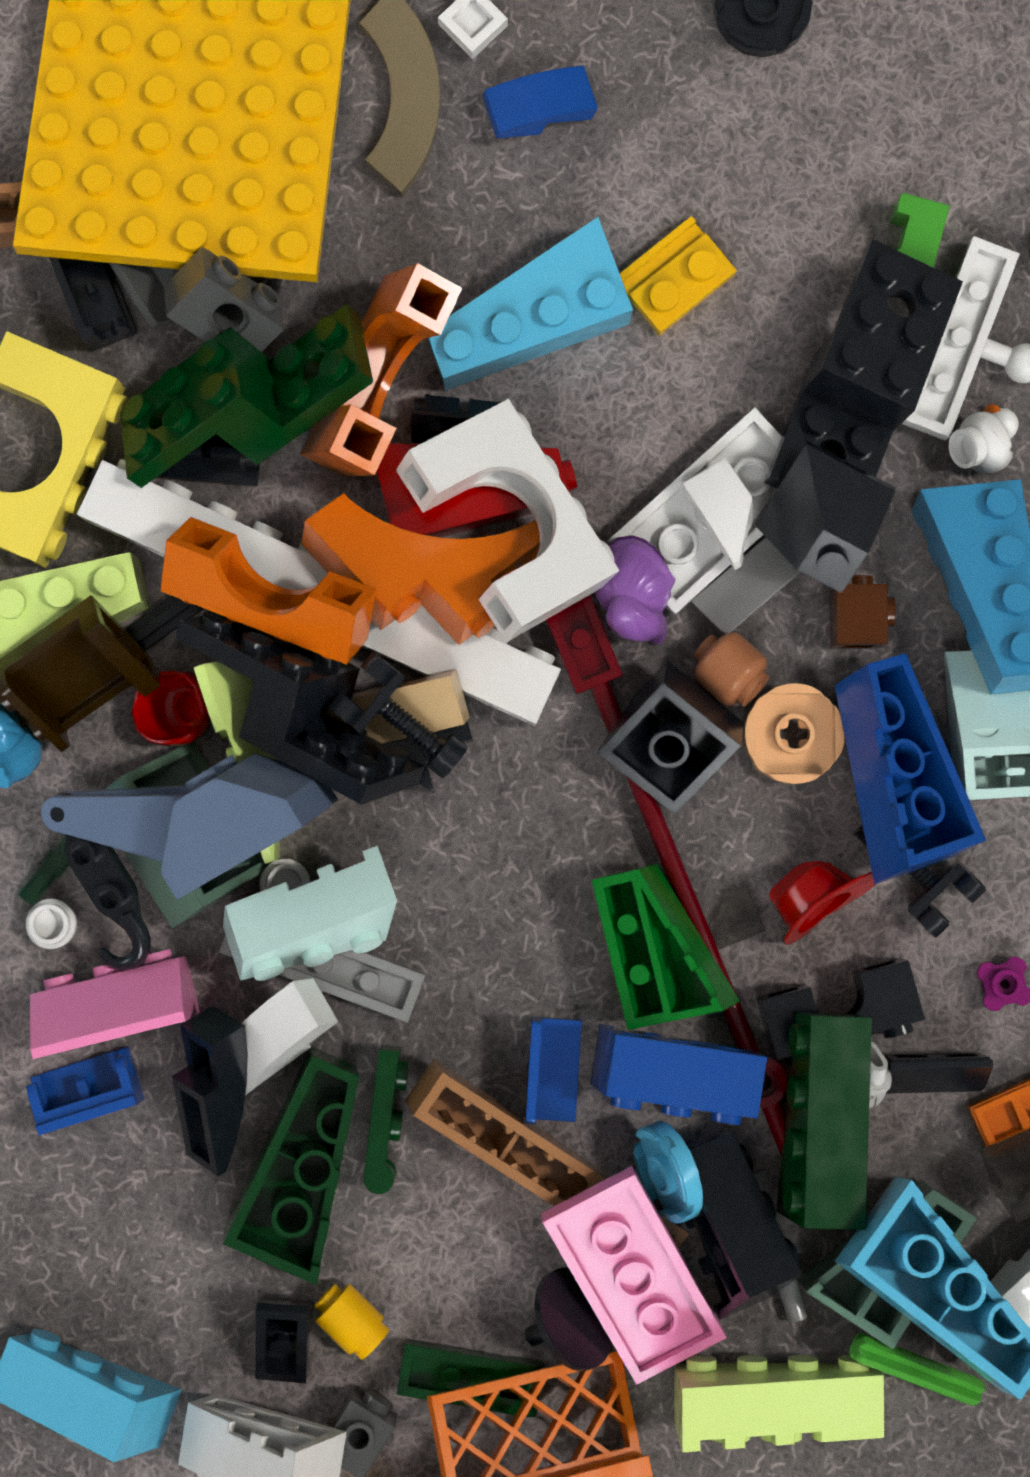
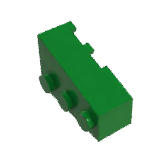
M657 864L591 880L627 1030L724 1011L740 1002Z

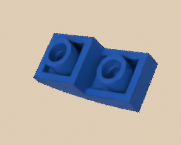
M584 66L566 67L523 76L488 88L482 95L496 139L540 135L548 123L591 120L598 110Z

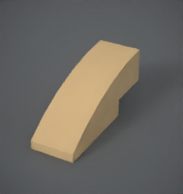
M456 669L416 680H403L391 695L392 702H396L397 705L404 708L405 712L408 711L409 715H413V718L420 721L421 725L424 724L425 728L428 727L429 731L436 732L464 725L470 718ZM383 686L353 693L351 699L362 709H365ZM376 714L364 728L367 731V736L380 743L407 738L406 735L402 734L403 731H398V728L396 729L394 725L387 722L386 718L383 719L382 715Z

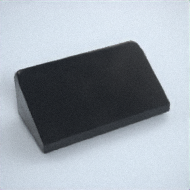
M982 1053L885 1055L888 1069L892 1076L891 1087L886 1093L982 1091L992 1072L993 1060Z

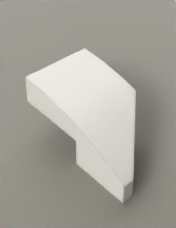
M726 458L682 483L684 493L710 528L713 540L736 570L742 566L744 559L743 551L748 531H751L754 520L752 513L754 503L747 488Z

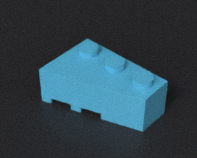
M33 1329L31 1333L9 1337L0 1360L1 1404L112 1462H117L161 1446L182 1389L104 1360L93 1353L60 1343L61 1338L49 1331Z

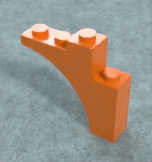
M343 493L305 520L301 545L327 573L331 571L377 589L371 620L380 630L384 629L394 620L398 623L406 621L422 605L455 642L460 645L473 634L477 638L484 636L495 626L478 599L493 582L536 559L540 545V534L537 522L534 520L517 529L481 538L455 539L422 535L382 521L366 512Z

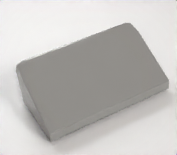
M764 538L744 555L740 568L735 570L733 567H730L696 596L691 603L717 634L722 637L737 628L801 572L767 538Z

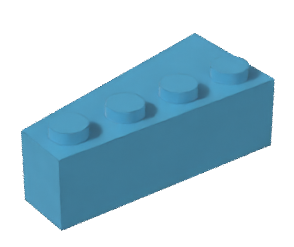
M1021 479L920 489L911 512L917 527H921L929 545L927 550L935 567L938 566L948 588L947 596L953 610L958 611L967 634L965 637L990 694L1030 691V528Z

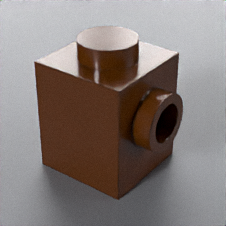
M853 575L842 593L832 588L830 589V649H880L888 644V627H893L895 624L896 604L894 597H887V584H873V576Z

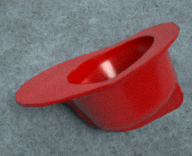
M817 860L804 862L793 868L769 893L770 900L789 928L784 938V944L790 945L798 941L825 917L874 887L876 884H874L872 871L852 879L831 863Z

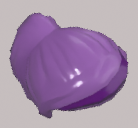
M633 535L617 537L607 545L613 553L614 563L618 567L619 572L601 589L597 590L595 596L600 605H602V608L607 611V625L621 638L637 642H647L650 640V643L661 645L667 634V620L663 615V610L671 597V590L676 579L671 574L662 555L647 540Z

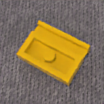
M690 216L623 270L620 276L629 300L660 336L734 277L737 270L711 238L701 231L696 224V220Z

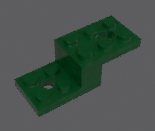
M345 304L332 315L322 318L313 329L294 343L284 346L272 359H269L231 327L214 339L204 342L197 352L177 367L168 369L161 379L141 394L131 397L124 405L120 416L127 479L138 487L143 488L215 434L258 465L373 383L360 315L348 304Z

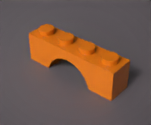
M190 517L166 540L161 592L177 597L187 604L197 605L227 617L233 622L242 623L270 634L278 640L290 642L318 653L326 659L335 660L346 665L368 639L377 592L375 588L331 571L328 572L320 583L308 589L291 590L276 586L261 577L250 566L241 551L236 534Z

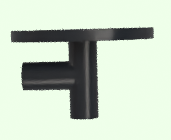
M562 1267L547 1273L541 1279L536 1290L534 1306L537 1323L526 1328L525 1338L531 1346L545 1343L553 1356L572 1370L588 1371L598 1367L605 1361L610 1352L612 1344L610 1338L570 1269Z

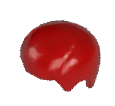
M161 671L158 677L160 687L145 697L138 690L135 693L131 714L136 731L148 743L168 747L187 745L194 742L210 726L211 720L197 677L193 672Z

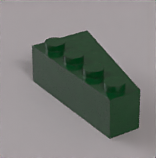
M797 1012L796 1024H792L790 1027L789 1050L792 1055L790 1078L787 1084L788 1101L776 1212L805 1229L866 1230L872 1017L859 1014Z
M311 1046L224 1228V1245L316 1286L359 1081L357 1066Z

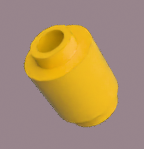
M334 1283L314 1305L320 1312L314 1319V1322L348 1355L355 1353L361 1360L365 1359L381 1343L390 1330L382 1322L384 1316L350 1283L346 1284L342 1289Z

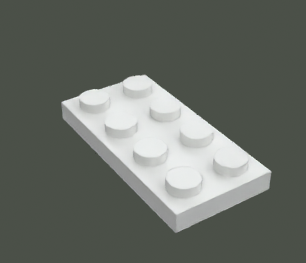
M755 407L607 542L608 544L617 537L633 535L647 540L658 550L671 574L676 579L671 590V597L666 605V608L673 616L731 565L713 540L710 528L684 493L682 483L726 458L752 496L754 503L752 508L754 520L751 531H748L743 553L764 535L755 526V520L776 489L765 484L764 481L782 436Z

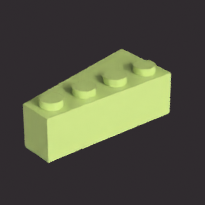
M131 552L0 581V659L90 595L118 623L151 608L140 559Z
M693 1355L686 1359V1363L674 1365V1425L682 1453L701 1451L700 1441L702 1440L722 1443L724 1449L745 1448V1442L749 1441L750 1437L760 1436L764 1441L773 1443L775 1446L793 1445L802 1440V1433H812V1438L819 1442L884 1438V1375L879 1370L858 1363L856 1360L851 1359L849 1355L840 1356L838 1363H818L817 1357L809 1355L789 1356L788 1363H768L766 1357L758 1355L737 1357V1363H717V1359L713 1356Z

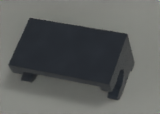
M49 257L80 337L92 352L138 334L109 263Z

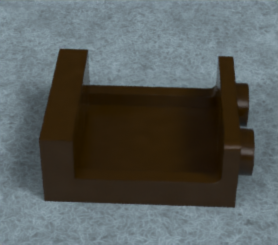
M92 595L0 659L1 704L12 713L18 710L26 718L27 725L32 733L41 742L49 740L61 752L70 747L67 735L69 728L129 686L133 685L144 697L161 686L152 658Z

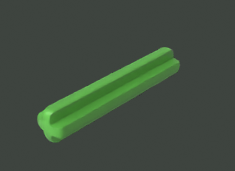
M864 1333L856 1334L849 1348V1356L858 1363L971 1406L981 1402V1394L985 1391L984 1382L975 1376L898 1346L891 1349L878 1339Z

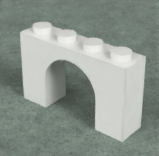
M509 399L410 449L396 469L423 513L468 489L480 486H491L506 490L523 501L532 512L540 534V545L536 559L493 582L478 599L505 642L512 640L601 589L619 572L618 567L614 563L611 549L604 541L599 540L587 521L584 507L576 498L570 495L559 478V471L555 462L543 453L532 436L529 422L524 415L516 411Z

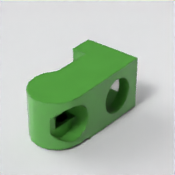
M901 193L894 204L890 219L891 224L902 226L896 250L934 267L950 205Z

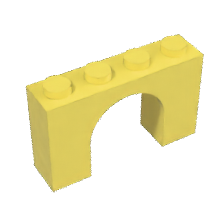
M6 331L0 345V388L53 412L61 429L62 451L55 469L39 485L21 492L0 491V549L46 568L50 559L57 560L64 549L67 533L63 532L70 513L76 515L85 498L87 487L83 486L90 468L97 469L105 456L107 442L103 441V438L110 423L117 424L121 419L120 413L127 402V396L123 395L126 388L117 378Z

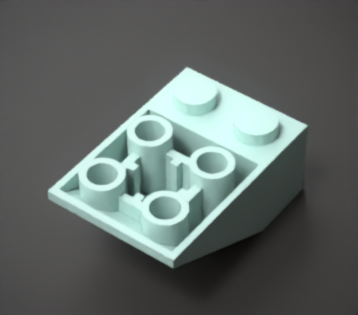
M972 650L944 652L950 753L968 799L985 800L1030 797V691L991 695Z

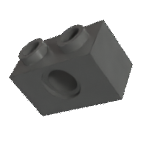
M203 246L164 286L166 316L205 342L209 339H214L231 327L262 352L284 330L281 300L277 293L264 283L257 284L243 275L237 265L225 256L217 257Z

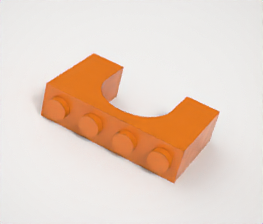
M418 263L383 276L361 323L373 383L314 424L300 455L343 477L376 474L397 429L379 419L389 388L400 367L415 346L423 339L441 335L462 290L461 287Z

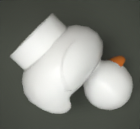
M989 404L983 412H975L966 417L961 423L960 428L954 431L949 439V453L954 463L961 468H971L981 474H994L1006 468L1013 456L1012 451H1010L1012 447L1011 438L1014 437L1019 427L1016 414L1008 408H999L995 404Z

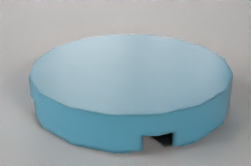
M661 1120L639 1128L635 1136L640 1139V1142L634 1144L633 1150L636 1171L651 1201L653 1202L658 1199L665 1208L659 1211V1214L673 1224L683 1223L697 1217L703 1207V1190L698 1169L682 1137L670 1124Z

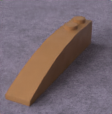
M434 1058L405 1100L413 1116L552 1206H556L610 1177L536 1125L526 1124L524 1117ZM660 1215L679 1249L688 1236V1231Z

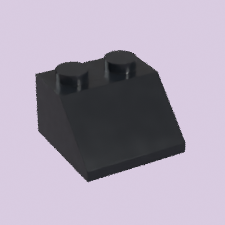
M667 660L635 694L599 747L598 754L673 814H676L741 747L744 722Z

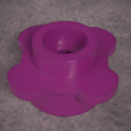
M1012 956L1005 963L992 964L991 962H984L978 967L977 977L981 980L982 990L985 994L982 1002L987 1009L999 1011L1003 1005L1016 1003L1017 1005L1025 1006L1030 1002V988L1026 986L1024 977L1027 969L1024 960ZM1003 979H1007L1009 982V986L1005 989L1000 986V982Z

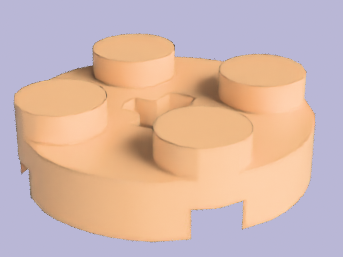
M805 684L781 685L758 698L746 715L743 726L744 748L756 770L774 781L785 784L806 783L823 775L836 762L844 747L845 736L840 712L827 697L822 695V692ZM789 720H797L798 728L806 729L807 739L799 740L796 749L790 748L788 740L781 739L780 730L788 727Z

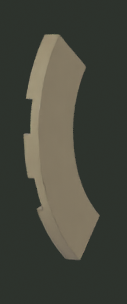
M379 0L359 22L360 30L377 48L383 59L390 79L391 103L384 131L365 161L366 165L403 198L423 170L433 148L440 113L441 93L439 74L434 51L427 33L405 0Z

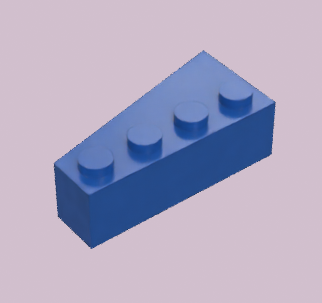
M906 653L869 663L834 685L874 884L951 858L986 841Z

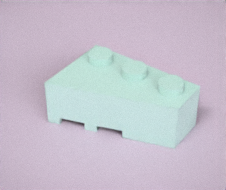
M378 846L362 851L365 861L335 872L332 864L317 869L319 879L294 889H289L287 882L226 905L223 928L240 981L252 977L258 981L268 980L280 975L288 967L303 963L306 967L319 966L330 961L336 954L353 950L356 954L366 953L376 949L383 941H386L397 899Z

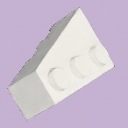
M213 1394L188 1402L178 1465L196 1473L198 1477H340L347 1432Z

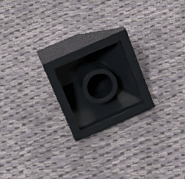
M806 440L755 520V526L798 571L842 593L868 555L895 493V487Z

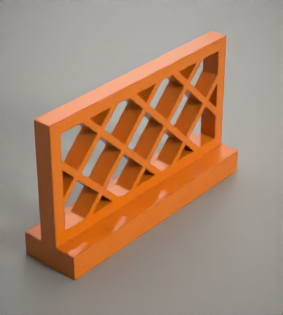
M609 1352L605 1361L598 1366L608 1365L612 1386L603 1401L583 1387L593 1369L580 1371L574 1381L567 1374L579 1371L572 1370L563 1364L428 1395L427 1401L441 1476L457 1477L455 1467L466 1450L486 1464L480 1477H491L494 1471L503 1477H653L649 1455L641 1454L623 1361L618 1352ZM554 1377L571 1388L557 1413L536 1399L547 1379ZM533 1383L529 1392L520 1387L521 1385ZM505 1389L511 1390L523 1399L510 1425L489 1411L499 1391ZM486 1394L481 1404L472 1399V1397ZM578 1395L598 1408L586 1433L565 1419ZM461 1400L476 1411L462 1437L447 1427L443 1404ZM614 1402H616L617 1411L612 1408ZM532 1406L552 1420L539 1445L518 1431ZM607 1415L620 1424L624 1446L608 1450L594 1440ZM484 1417L505 1432L491 1458L470 1444ZM560 1427L581 1440L572 1458L565 1462L559 1461L547 1452ZM513 1438L534 1452L525 1470L518 1474L511 1473L499 1464ZM450 1440L457 1444L453 1452L451 1450ZM589 1447L598 1452L585 1456ZM542 1459L551 1464L549 1466L538 1468Z

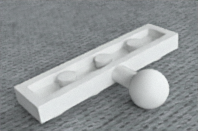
M975 236L971 238L955 277L963 281L916 409L901 424L946 441L952 433L980 358L1004 366L1006 374L1017 383H1030V344H1018L1011 348L988 339L1020 253Z

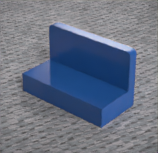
M531 1016L525 1108L526 1124H536V1120L576 1121L581 1019Z

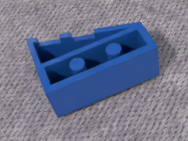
M599 1024L590 1084L606 1097H611V1106L641 1110L642 1102L660 1104L661 1113L688 1118L691 1117L692 1109L711 1112L710 1119L713 1121L741 1125L742 1117L758 1119L767 1056L753 1050L696 1040L684 1041L661 1037V1034L644 1032V1034L618 1031L614 1030V1026Z

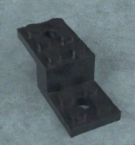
M872 239L864 251L833 333L813 355L765 478V484L774 488L777 487L806 440L819 447L827 446L834 449L839 458L875 477L877 476L893 431L916 409L963 281ZM888 297L902 299L908 306V317H899L893 314L887 304Z
M206 611L202 616L180 620L176 635L177 640L254 681L239 734L240 738L360 805L419 785L425 766L408 758V753L404 749L391 744H382L367 736L365 729L361 733L357 732L328 708L340 691L350 699L352 698L360 668L351 663L346 665L335 660L326 659L318 653L290 642L278 640L270 634L242 623L233 622L227 617L212 611Z

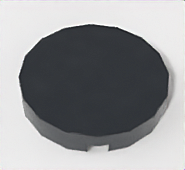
M715 0L713 11L717 29L729 45L743 54L768 57L782 54L799 41L808 27L813 2L812 0Z

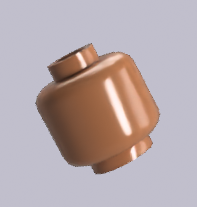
M737 632L727 633L719 639L714 634L710 635L694 654V658L699 661L695 668L694 679L725 706H732L738 702L742 706L747 705L759 694L769 680V675L765 673L768 664L766 657Z

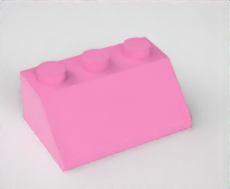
M171 949L148 954L143 962V966L135 969L118 970L106 964L92 968L94 978L75 982L73 973L43 980L45 990L30 994V1050L32 1059L185 1022L198 1015L200 1010L187 956L173 958Z

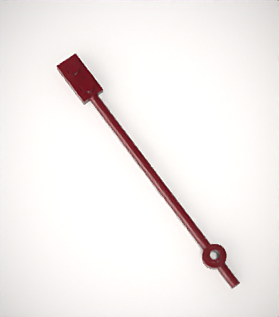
M591 595L545 621L575 694L578 695L591 690L609 734L622 715L609 682L622 677L623 674ZM626 776L672 890L735 992L658 801ZM740 1002L722 1011L736 1047L760 1053ZM767 1056L765 1072L769 1076V1083L762 1089L760 1108L782 1156L786 1114L780 1100L786 1093L788 1079L784 1068L776 1060Z

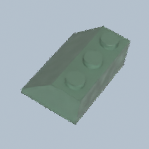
M191 742L119 777L105 790L186 785L187 781L210 767L194 742ZM124 851L172 929L261 875L266 866L269 865L264 863L261 852L177 900L160 873L162 862Z

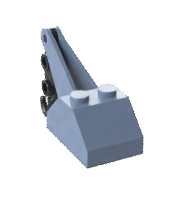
M254 753L238 763L232 754L187 781L186 785L62 791L43 803L41 818L50 830L65 834L64 853L66 860L99 912L122 927L132 941V951L125 957H118L112 954L106 947H101L98 950L99 956L106 964L114 969L126 971L137 968L146 960L151 948V937L142 919L137 886L113 848L162 862L160 873L178 900L305 826L338 801L333 790L283 761Z

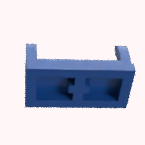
M129 1046L31 1077L32 1084L26 1085L38 1136L137 1105L144 1100Z

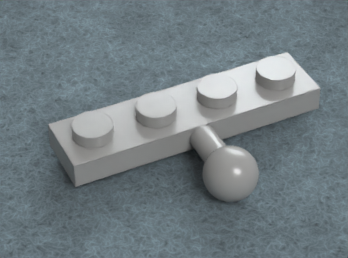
M225 934L219 953L233 958ZM353 950L334 955L330 961L319 966L306 967L303 963L285 968L280 975L294 981L313 978L322 993L332 994L408 1023L426 973L370 952L356 954Z

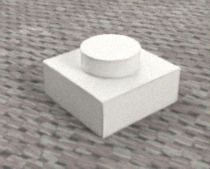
M456 0L438 17V25L473 59L508 26V18L490 0Z

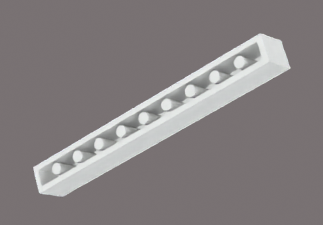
M123 459L119 460L117 466L104 460L101 461L77 512V515L84 521L162 557L165 556L166 540L190 517L236 534L241 551L250 566L265 580L286 589L303 590L311 588L320 583L328 574L301 543L297 549L281 542L283 533L259 521L255 522L253 528L235 521L238 513L231 508L210 500L208 507L202 506L190 500L193 492L169 480H165L162 487L152 482H149L143 488L138 487L127 479L125 460ZM422 605L406 621L398 623L394 620L382 630L371 620L368 639L361 646L425 677L456 669L463 694L532 726H536L561 671L560 668L553 665L555 660L553 655L528 645L525 652L507 645L508 642H505L499 631L495 628H492L480 638L473 634L462 644L458 645Z

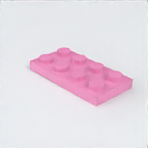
M632 1166L541 1213L542 1223L636 1385L726 1339L721 1323Z

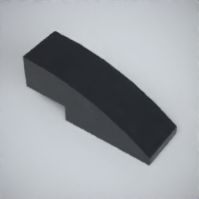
M211 1006L180 1025L188 1066L174 1074L172 1081L186 1154L219 1177L227 1170L243 1115L247 1086L248 1052L245 1025Z

